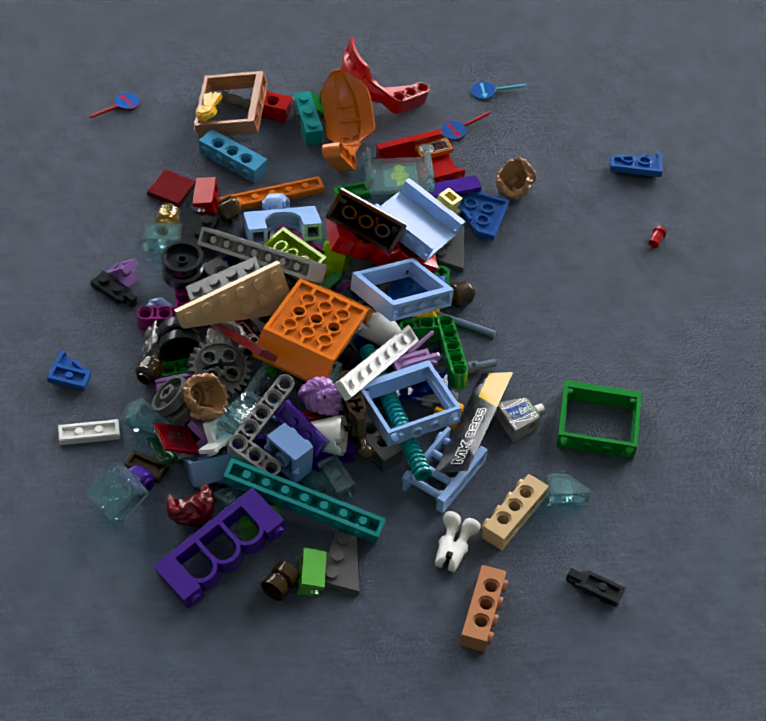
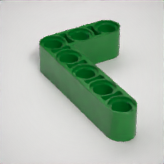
M433 316L402 320L400 322V329L402 330L409 325L419 341L428 333L434 331V334L424 343H439L451 387L457 390L466 388L468 383V366L454 319L450 316Z

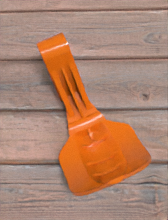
M336 69L331 71L321 89L326 136L330 141L334 142L324 144L322 146V153L324 159L339 173L356 170V152L362 141L374 132L375 120L371 97L364 83L346 71Z

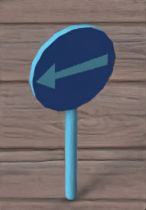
M480 81L473 84L471 94L477 99L486 100L493 97L495 91L526 87V84L495 88L490 82Z

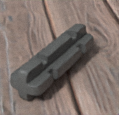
M225 90L221 92L222 101L227 102L228 100V103L240 107L243 105V108L246 109L250 108L251 99H244L243 96L234 93L229 94L230 92Z

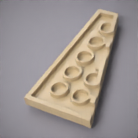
M275 261L174 310L183 329L271 316L276 312L290 291L281 264Z

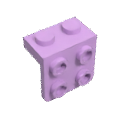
M427 348L400 356L392 363L394 371H398L429 360L434 369H436L440 354L439 352L430 354Z

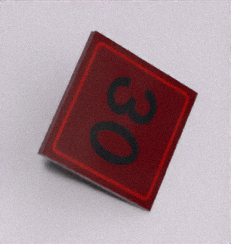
M153 422L152 425L164 451L200 455L199 448L189 427Z

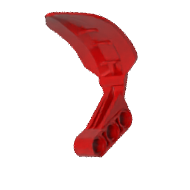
M351 37L342 56L340 69L364 83L369 91L371 102L381 103L394 114H400L425 104L430 90L427 84L419 82L410 86L383 88L377 81L372 79L369 66L356 50L354 38Z

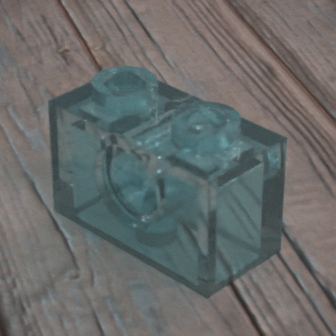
M145 223L143 235L144 251L162 252L169 244L182 240V224Z

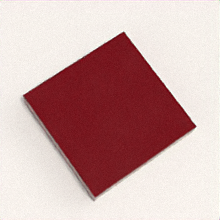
M165 169L147 190V195L179 207L194 189L196 181Z

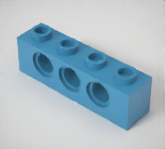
M213 129L199 140V153L253 183L257 182L267 172V159Z

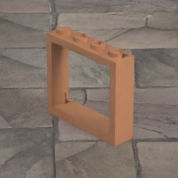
M264 71L205 76L203 85H201V95L198 97V107L204 104V93L212 92L213 95L214 91L253 88L248 119L207 122V120H199L196 117L193 123L194 130L197 131L198 136L203 137L211 129L222 135L258 133L268 84Z

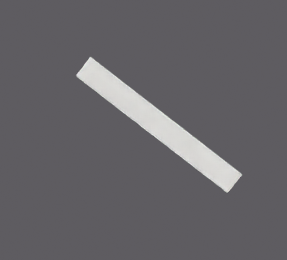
M409 325L400 330L335 383L345 401L353 397L419 341Z

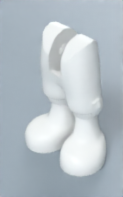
M448 511L443 516L446 535L442 536L438 541L439 548L435 566L442 568L447 559L446 556H450L452 558L449 561L448 571L455 572L464 554L468 552L467 540L479 532L481 525L473 518H466L463 521L460 536L454 542L455 534L461 524V517L455 512Z

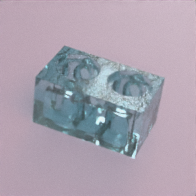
M246 390L227 407L218 425L233 435L260 400Z

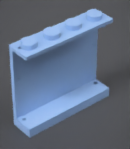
M410 178L404 182L401 190L383 205L375 204L376 207L408 224L398 241L425 262L453 239L465 223L462 218Z

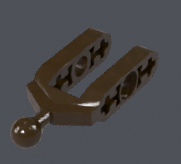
M345 370L340 372L338 375V381L350 371ZM360 390L347 401L343 398L344 410L340 412V415L346 417L347 426H344V428L348 432V437L353 439L355 444H360L358 451L360 458L370 460L374 456V448L367 443L366 405Z

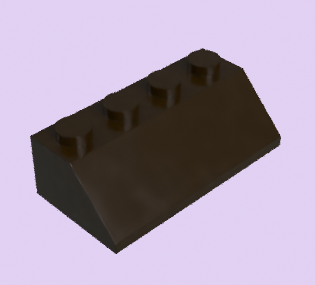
M344 188L340 189L325 216L328 220L390 254L408 225Z

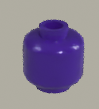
M135 465L125 471L124 486L136 495L147 494L154 486V476L141 465Z

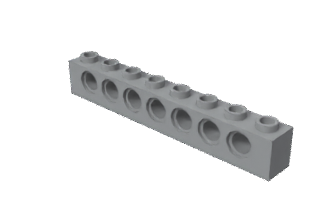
M202 227L197 243L198 245L244 260L256 256L262 266L278 261L284 273L318 283L323 282L327 268L325 264L206 227Z

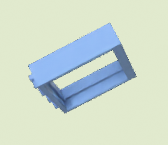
M413 258L353 272L350 287L353 292L390 322L451 306L454 289ZM411 277L428 292L392 300L375 285Z
M429 360L374 378L361 389L366 412L388 447L460 422L461 407ZM427 381L446 410L390 429L372 399Z

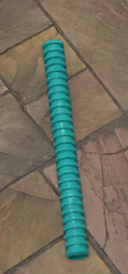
M372 344L362 346L359 350L361 359L365 360L376 351V348ZM384 370L377 377L386 375L387 372ZM395 391L379 396L392 428L409 423ZM417 438L401 442L400 446L414 478L417 481L428 479L432 471Z

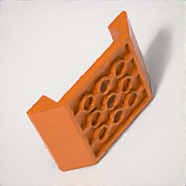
M300 278L264 326L257 342L260 346L277 355L278 358L275 363L254 352L252 357L306 382L314 377L320 378L324 376L325 378H330L333 364L362 323L367 324L375 310L315 282ZM302 312L303 315H296L295 313ZM316 319L319 320L320 323H314L312 321ZM334 327L338 329V331H331L329 329Z

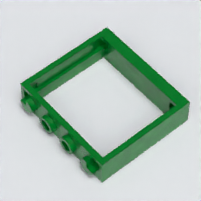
M565 380L561 398L556 446L634 459L638 446L642 392ZM568 399L632 409L630 442L564 432Z

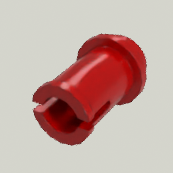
M657 226L653 229V235L648 241L650 247L658 248L661 240L666 237V229L663 226Z

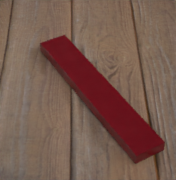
M221 323L213 324L211 327L273 363L278 358L276 354Z

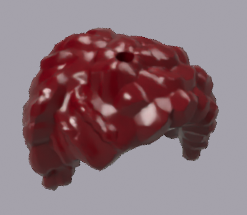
M205 484L201 487L200 492L187 499H173V495L169 494L166 512L168 517L178 525L195 527L204 525L212 517L215 501L212 489L209 488L208 484Z

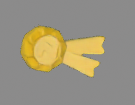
M212 92L203 94L204 104L198 107V110L195 112L199 120H209L216 115L217 109L215 106L222 99L221 93L214 92L212 95Z

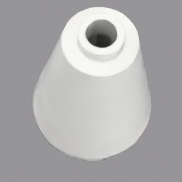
M375 310L376 313L372 315L367 324L362 323L356 333L382 346L401 329L395 321L390 322Z
M338 415L311 421L330 441L322 452L343 456V453L346 452L348 432H345L344 426H347L346 417Z

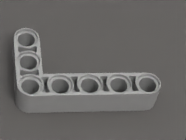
M286 374L280 375L233 434L227 446V452L232 458L268 472L266 467H271L275 470V473L271 474L278 476L281 470L280 462L253 442L290 395L294 386V380L291 376ZM279 384H285L288 389L281 388ZM269 398H272V399H274L277 403H276V404H272V403H270V402L268 401V399H269ZM261 413L265 416V418L260 419L257 417L256 414ZM250 428L254 433L248 434L244 429ZM238 443L242 449H236L232 444ZM255 455L258 461H252L249 456Z

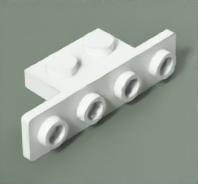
M228 408L225 409L222 416L203 423L208 443L198 450L199 454L212 456L219 453L221 448L228 446L231 437L244 420L234 423L231 409Z

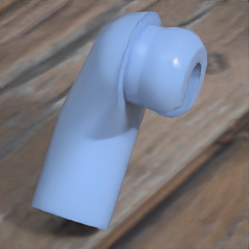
M159 297L149 300L146 306L173 305L164 298Z

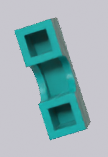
M310 91L293 93L292 108L296 120L300 119L301 135L305 146L322 143L323 128Z

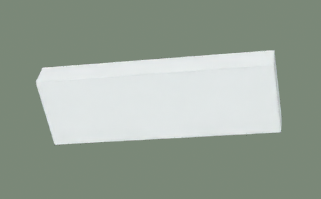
M118 419L58 425L60 445L120 439Z

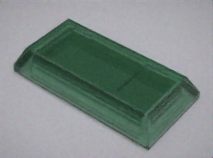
M158 436L146 438L161 466L179 462L175 452L164 451Z

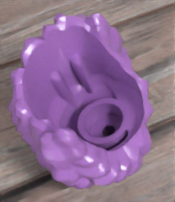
M324 376L320 378L314 377L300 387L297 397L305 403L308 411L333 417L338 416L339 412L344 410V405L342 404L343 397L330 378H325Z

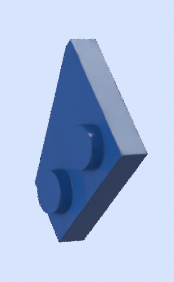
M60 350L47 376V382L85 391L91 379V372L87 368L82 367L75 359H70L64 350Z

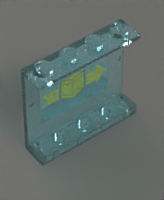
M422 144V157L371 159L369 147H367V153H363L366 188H370V195L397 194L408 178L425 191L435 192L434 170L429 144Z

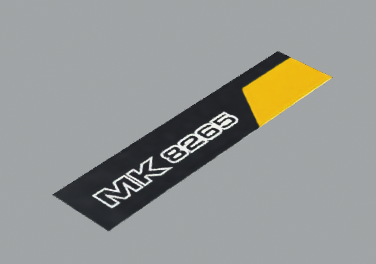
M513 372L481 374L460 418V422H458L435 471H468Z

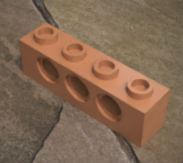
M485 565L481 566L462 631L460 646L485 652L486 645H491L494 633L490 631L492 627L496 628L499 617L495 613L497 609L501 610L504 599L500 595L501 592L506 593L509 581L505 580L506 571Z

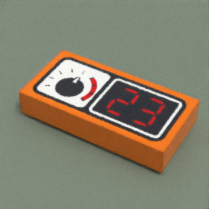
M447 138L415 145V151L421 161L453 153V148Z

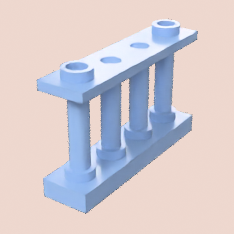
M448 426L443 432L437 434L435 442L424 453L428 464L434 458L438 461L441 460L443 454L440 453V450L447 446L450 441L451 428ZM480 446L468 471H457L455 478H450L440 471H435L436 469L430 466L431 476L447 485L444 491H439L423 481H417L412 470H407L402 477V490L406 492L411 485L418 487L436 498V510L443 514L485 463L488 449Z

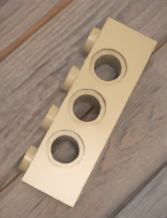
M530 474L524 480L520 479L516 484L515 490L506 495L504 503L495 508L493 516L483 522L481 538L498 549L503 550L546 499L549 486Z

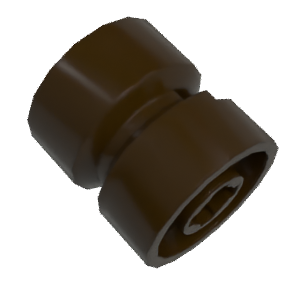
M279 561L271 570V573L262 581L261 588L271 599L282 601L289 593L290 588H293L300 579V574L290 563Z

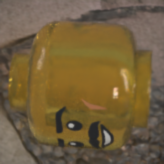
M171 203L160 205L155 218L156 224L166 231L175 229L178 226L181 214L178 207Z

